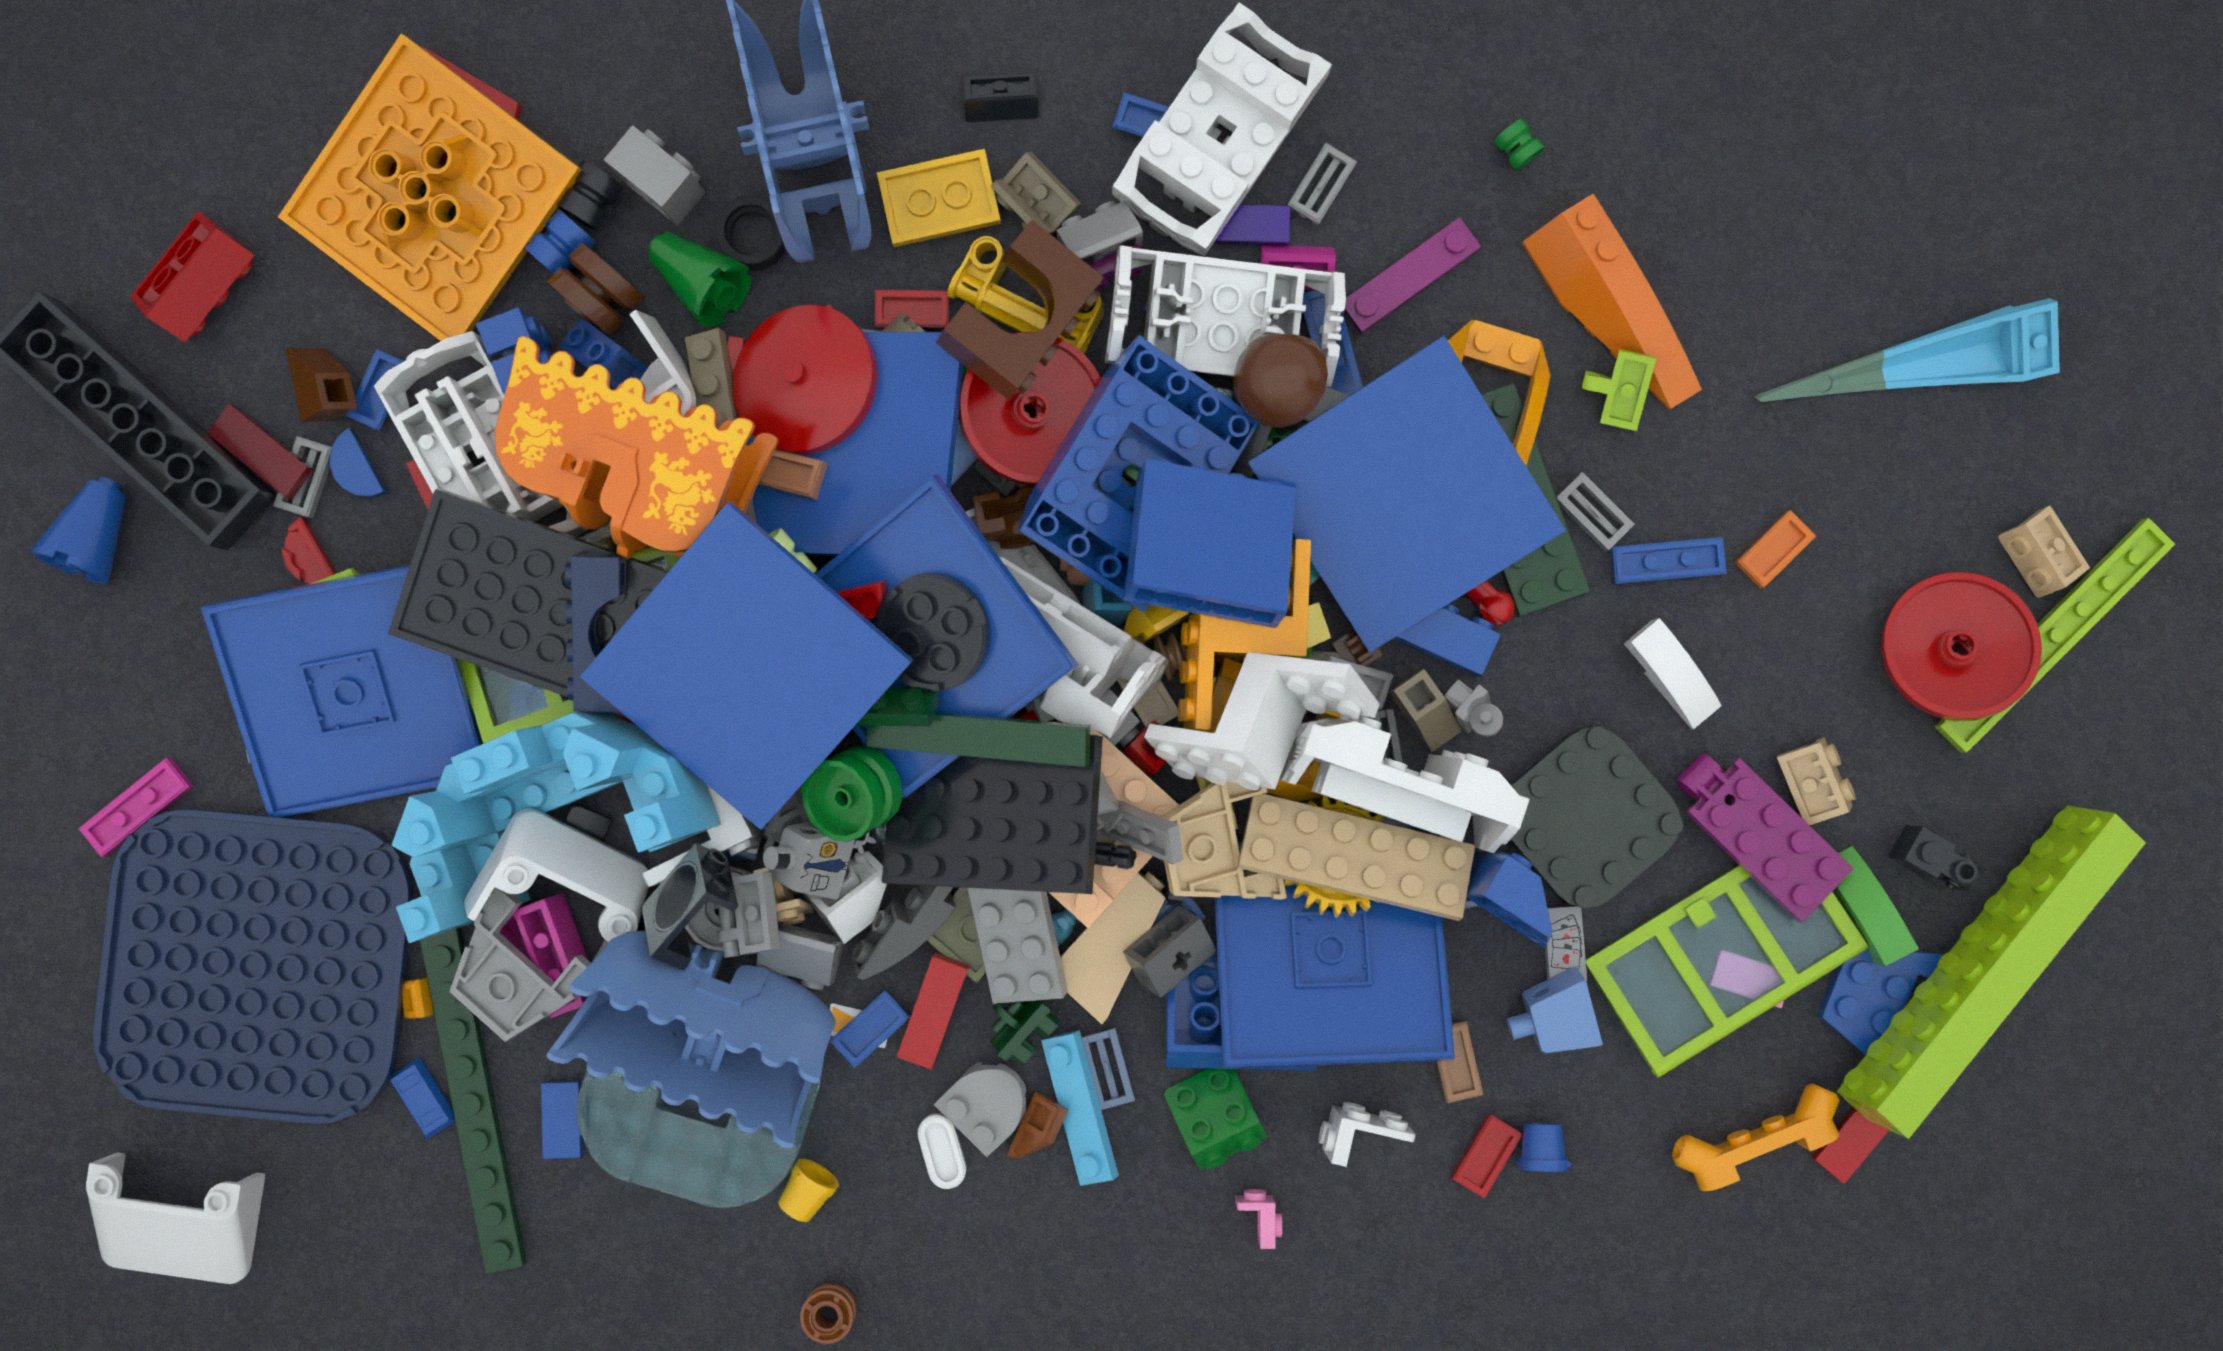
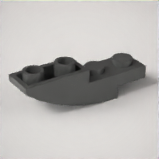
M919 885L909 892L905 906L892 900L885 911L881 910L876 915L872 929L865 940L861 939L853 950L852 960L857 978L864 980L888 969L927 941L956 908L951 894L953 887Z

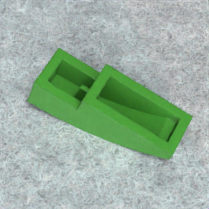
M1848 846L1838 851L1837 853L1854 869L1832 892L1868 945L1867 950L1873 962L1887 966L1918 950L1917 944L1894 904L1854 847Z

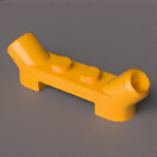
M1813 1083L1805 1085L1795 1112L1787 1117L1777 1115L1762 1121V1127L1750 1132L1747 1129L1733 1132L1727 1136L1728 1141L1716 1146L1691 1135L1681 1136L1673 1148L1672 1157L1677 1167L1694 1173L1700 1191H1713L1740 1181L1735 1168L1738 1164L1794 1141H1797V1144L1803 1148L1813 1151L1837 1140L1840 1135L1832 1119L1840 1099L1836 1093Z

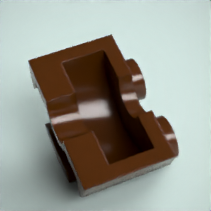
M1035 486L1022 487L1012 497H1002L998 492H987L980 496H973L979 531L987 541L999 542L1001 549H1019L1036 543L1018 531L1027 500Z

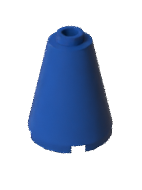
M99 477L98 481L89 480L35 543L30 553L35 554L34 557L63 572L71 575L73 572L84 575L87 572L85 580L98 584H107L111 576L127 495L120 491L122 485L105 477Z

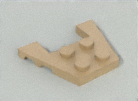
M1226 782L1225 785L1212 783L1162 816L1164 819L1179 824L1183 860L1175 864L1164 861L1169 890L1174 896L1221 898V895L1241 896L1248 899L1271 897L1278 900L1287 898L1282 878L1249 870L1243 872V869L1237 868L1240 852L1230 804L1267 793V788L1259 787L1258 790H1250L1238 783Z

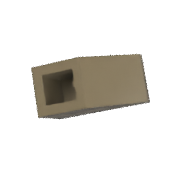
M1425 669L1415 672L1388 691V694L1430 753L1462 731L1447 700Z

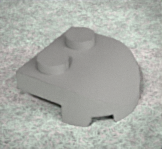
M979 1062L969 1067L938 1098L934 1106L988 1157L1014 1132L1023 1119L1028 1108L1026 1107L1025 1097L1027 1089L1021 1077L1010 1067L1001 1063L994 1066L982 1065V1062Z

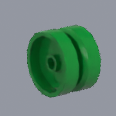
M862 745L850 747L835 754L833 757L825 759L802 786L803 806L809 820L820 833L832 840L844 842L860 838L871 832L872 829L890 821L899 811L903 797L902 782L894 764L884 753L875 748Z

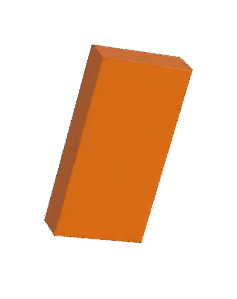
M1788 510L1734 563L1760 589L1764 588L1816 535L1791 510Z

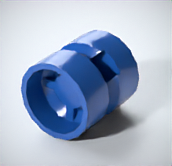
M558 209L545 225L547 232L545 234L537 233L525 246V249L554 273L558 267L566 268L568 271L574 268V265L570 263L569 255L580 242L589 249L596 242Z

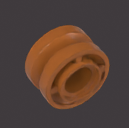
M824 1283L814 1288L804 1302L800 1313V1322L805 1334L813 1341L821 1344H832L843 1339L850 1331L856 1317L857 1305L855 1298L846 1287L837 1283ZM822 1306H831L836 1310L838 1318L826 1320L821 1316L819 1309Z

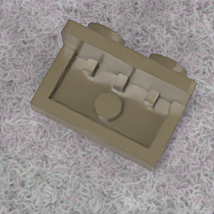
M1026 152L1003 179L995 180L991 185L998 193L996 198L999 203L1009 211L1014 210L1023 219L1022 226L1024 228L1033 220L1052 236H1055L1057 229L1062 228L1061 223L1069 219L1082 205L1032 152Z

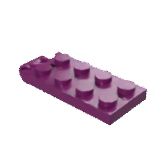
M1701 753L1675 780L1682 791L1698 801L1686 811V814L1797 922H1804L1854 869L1740 758H1737L1724 773L1717 762L1708 755ZM1726 795L1731 798L1729 805L1724 801Z

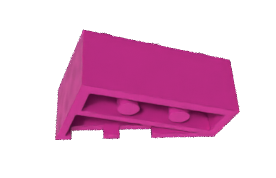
M564 893L517 909L500 930V934L554 982L576 956L582 954L588 960ZM579 996L549 1015V1018L551 1019L580 1008L588 996Z

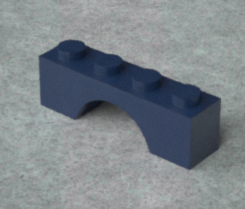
M579 552L571 556V562H567L565 567L566 585H572V601H567L566 622L567 624H572V639L567 641L566 656L568 662H573V677L568 678L567 697L568 700H573V711L620 712L582 680L580 676L602 651L596 636V621L600 610L608 601L618 598L626 592V558L617 555V553Z

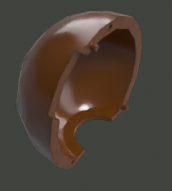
M1270 334L1258 337L1247 345L1237 360L1233 377L1236 399L1246 414L1263 426L1283 428L1298 423L1316 408L1325 392L1328 377L1325 356L1316 342L1305 336Z

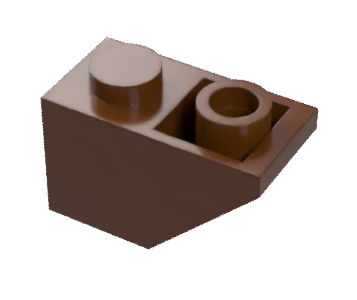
M288 348L285 350L301 422L337 421L357 409L350 373L324 348Z

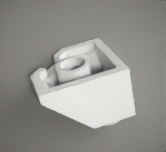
M869 851L864 852L863 855L859 852L855 853L854 858L849 859L837 900L802 893L825 924L844 944L870 925L876 917L887 885L882 883L883 865Z

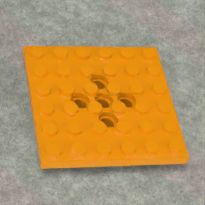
M400 34L278 218L442 341L449 337L473 331L476 323L480 321L527 253L525 246L545 227L547 221L558 208V202L568 188L574 185L575 178L582 169L409 37ZM445 152H447L448 161L446 165L442 167L440 159ZM396 161L397 169L396 172L392 175L390 168L392 164ZM425 183L427 186V191L425 196L422 198L421 194L419 193V190L421 186ZM455 205L456 216L451 221L448 213L450 208ZM404 214L406 222L401 228L399 219Z

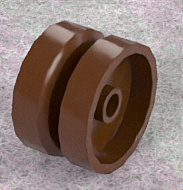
M580 242L569 255L570 263L582 272L584 276L579 280L566 268L558 267L547 282L565 297L563 301L588 323L593 321L611 337L623 324L622 317L608 303L613 299L626 311L633 312L645 297L597 254Z

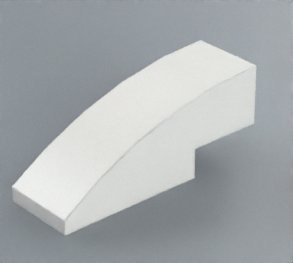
M1660 618L1651 620L1624 643L1646 670L1644 674L1691 729H1695L1722 706L1694 661Z

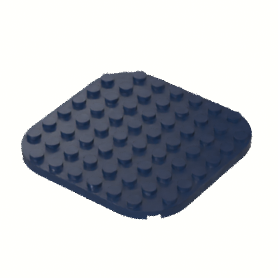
M200 809L174 810L162 813L147 820L148 822L134 834H130L120 847L111 871L93 1028L94 1050L98 1064L103 1074L107 1073L119 1087L117 1091L132 1102L153 1109L306 1124H325L339 1121L371 1104L387 1085L396 1063L403 1003V983L405 981L409 942L396 907L413 900V884L408 867L397 849L375 831L355 824Z

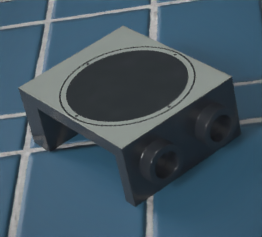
M695 843L642 905L650 957L683 970L692 960L685 926L707 901H711L733 912L737 909L738 902L728 859L721 851L714 848L708 849Z

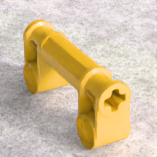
M990 236L976 239L972 243L960 268L954 274L948 287L947 296L952 299L958 297L974 305L975 309L980 313L1018 332H1038L1042 330L1046 323V309L997 285L1007 267L1001 261L1005 252L999 241ZM993 250L997 252L994 262L990 264L980 263V258L986 251ZM1100 296L1095 301V307L1091 312L1084 314L1077 312L1074 315L1080 322L1067 338H1064L1062 335L1058 336L1074 345L1084 355L1104 315V305Z

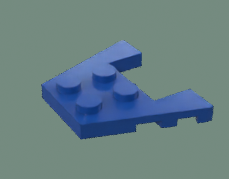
M1866 949L1835 969L1817 1016L1866 1056L1869 1046L1883 1035L1891 1025L1893 1016L1906 1006L1917 976L1920 975L1928 979L1937 968L1938 961L1944 954L1912 952L1887 966H1882L1873 962Z

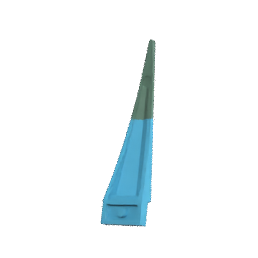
M2048 298L2016 307L2009 305L1759 393L1754 398L1761 402L1884 389L2024 382L2060 373L2058 302Z

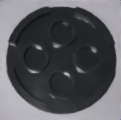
M925 573L904 580L888 592L879 607L875 627L913 659L898 677L899 680L913 688L936 692L956 687L970 679L978 671L988 652L990 627L981 601L967 585L948 575Z

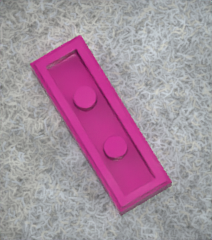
M165 758L78 829L101 857H108L122 846L130 834H134L148 822L147 820L164 812L190 791L194 785L172 758Z

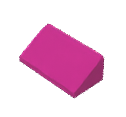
M1261 245L1260 264L1335 272L1336 254L1332 247ZM1304 285V290H1314Z

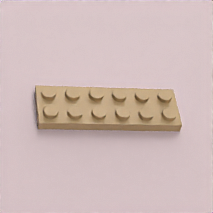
M1260 794L1251 797L1237 868L1460 921L1463 919L1475 845Z

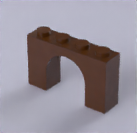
M1033 220L1028 223L1012 243L1001 261L1031 284L1040 294L1046 308L1044 328L1030 335L1011 334L1000 329L969 303L965 302L936 341V344L1007 400L1013 396L1016 390L1022 394L1026 392L1037 377L1032 372L1033 368L1038 362L1046 366L1059 349L1053 344L1059 335H1062L1064 338L1070 335L1080 322L1074 315L1081 307L1086 311L1090 309L1101 294L1095 288L1104 278Z

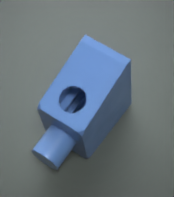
M1577 967L1568 969L1525 990L1522 993L1526 1013L1506 1018L1513 1040L1533 1035L1535 1042L1543 1053L1603 1045L1588 986Z

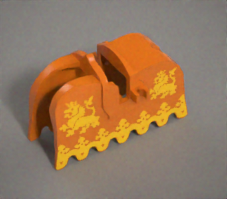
M525 336L518 337L508 385L495 427L496 454L506 474L515 482L534 492L558 500L560 504L567 507L572 519L582 528L597 529L611 520L610 532L614 542L618 545L617 555L627 559L635 551L642 550L648 545L681 558L729 501L746 514L760 478L779 443L776 436L762 433L757 435L752 444L746 445L755 428V424L749 419L736 418L734 420H727L718 428V414L713 407L707 404L690 408L682 416V401L680 396L673 391L662 392L654 396L650 403H647L645 400L646 387L638 378L630 377L623 383H620L615 390H612L609 386L610 373L604 366L594 364L582 376L577 377L574 374L575 361L572 355L566 351H558L551 355L547 363L543 364L539 361L540 348L538 343Z

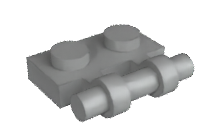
M758 872L732 877L738 902L735 912L714 903V908L719 909L721 931H717L718 943L723 945L724 958L737 957L739 952L740 955L780 949L772 872Z

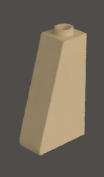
M1149 871L1145 875L1138 872L1089 928L1086 927L1060 955L1068 994L1101 1024L1108 1018L1131 970V966L1123 951L1151 929L1166 898L1161 892L1165 887L1164 884Z

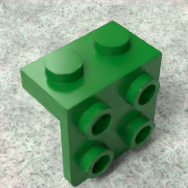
M1208 1068L1168 1088L1164 1093L1190 1154L1200 1170L1206 1167L1208 1169L1216 1168L1222 1165L1228 1156L1238 1151H1250L1256 1148L1261 1143V1140L1267 1138L1235 1069Z

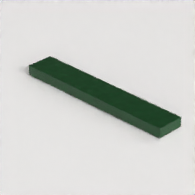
M936 712L931 726H867V747L1086 767L1090 765L1091 725Z

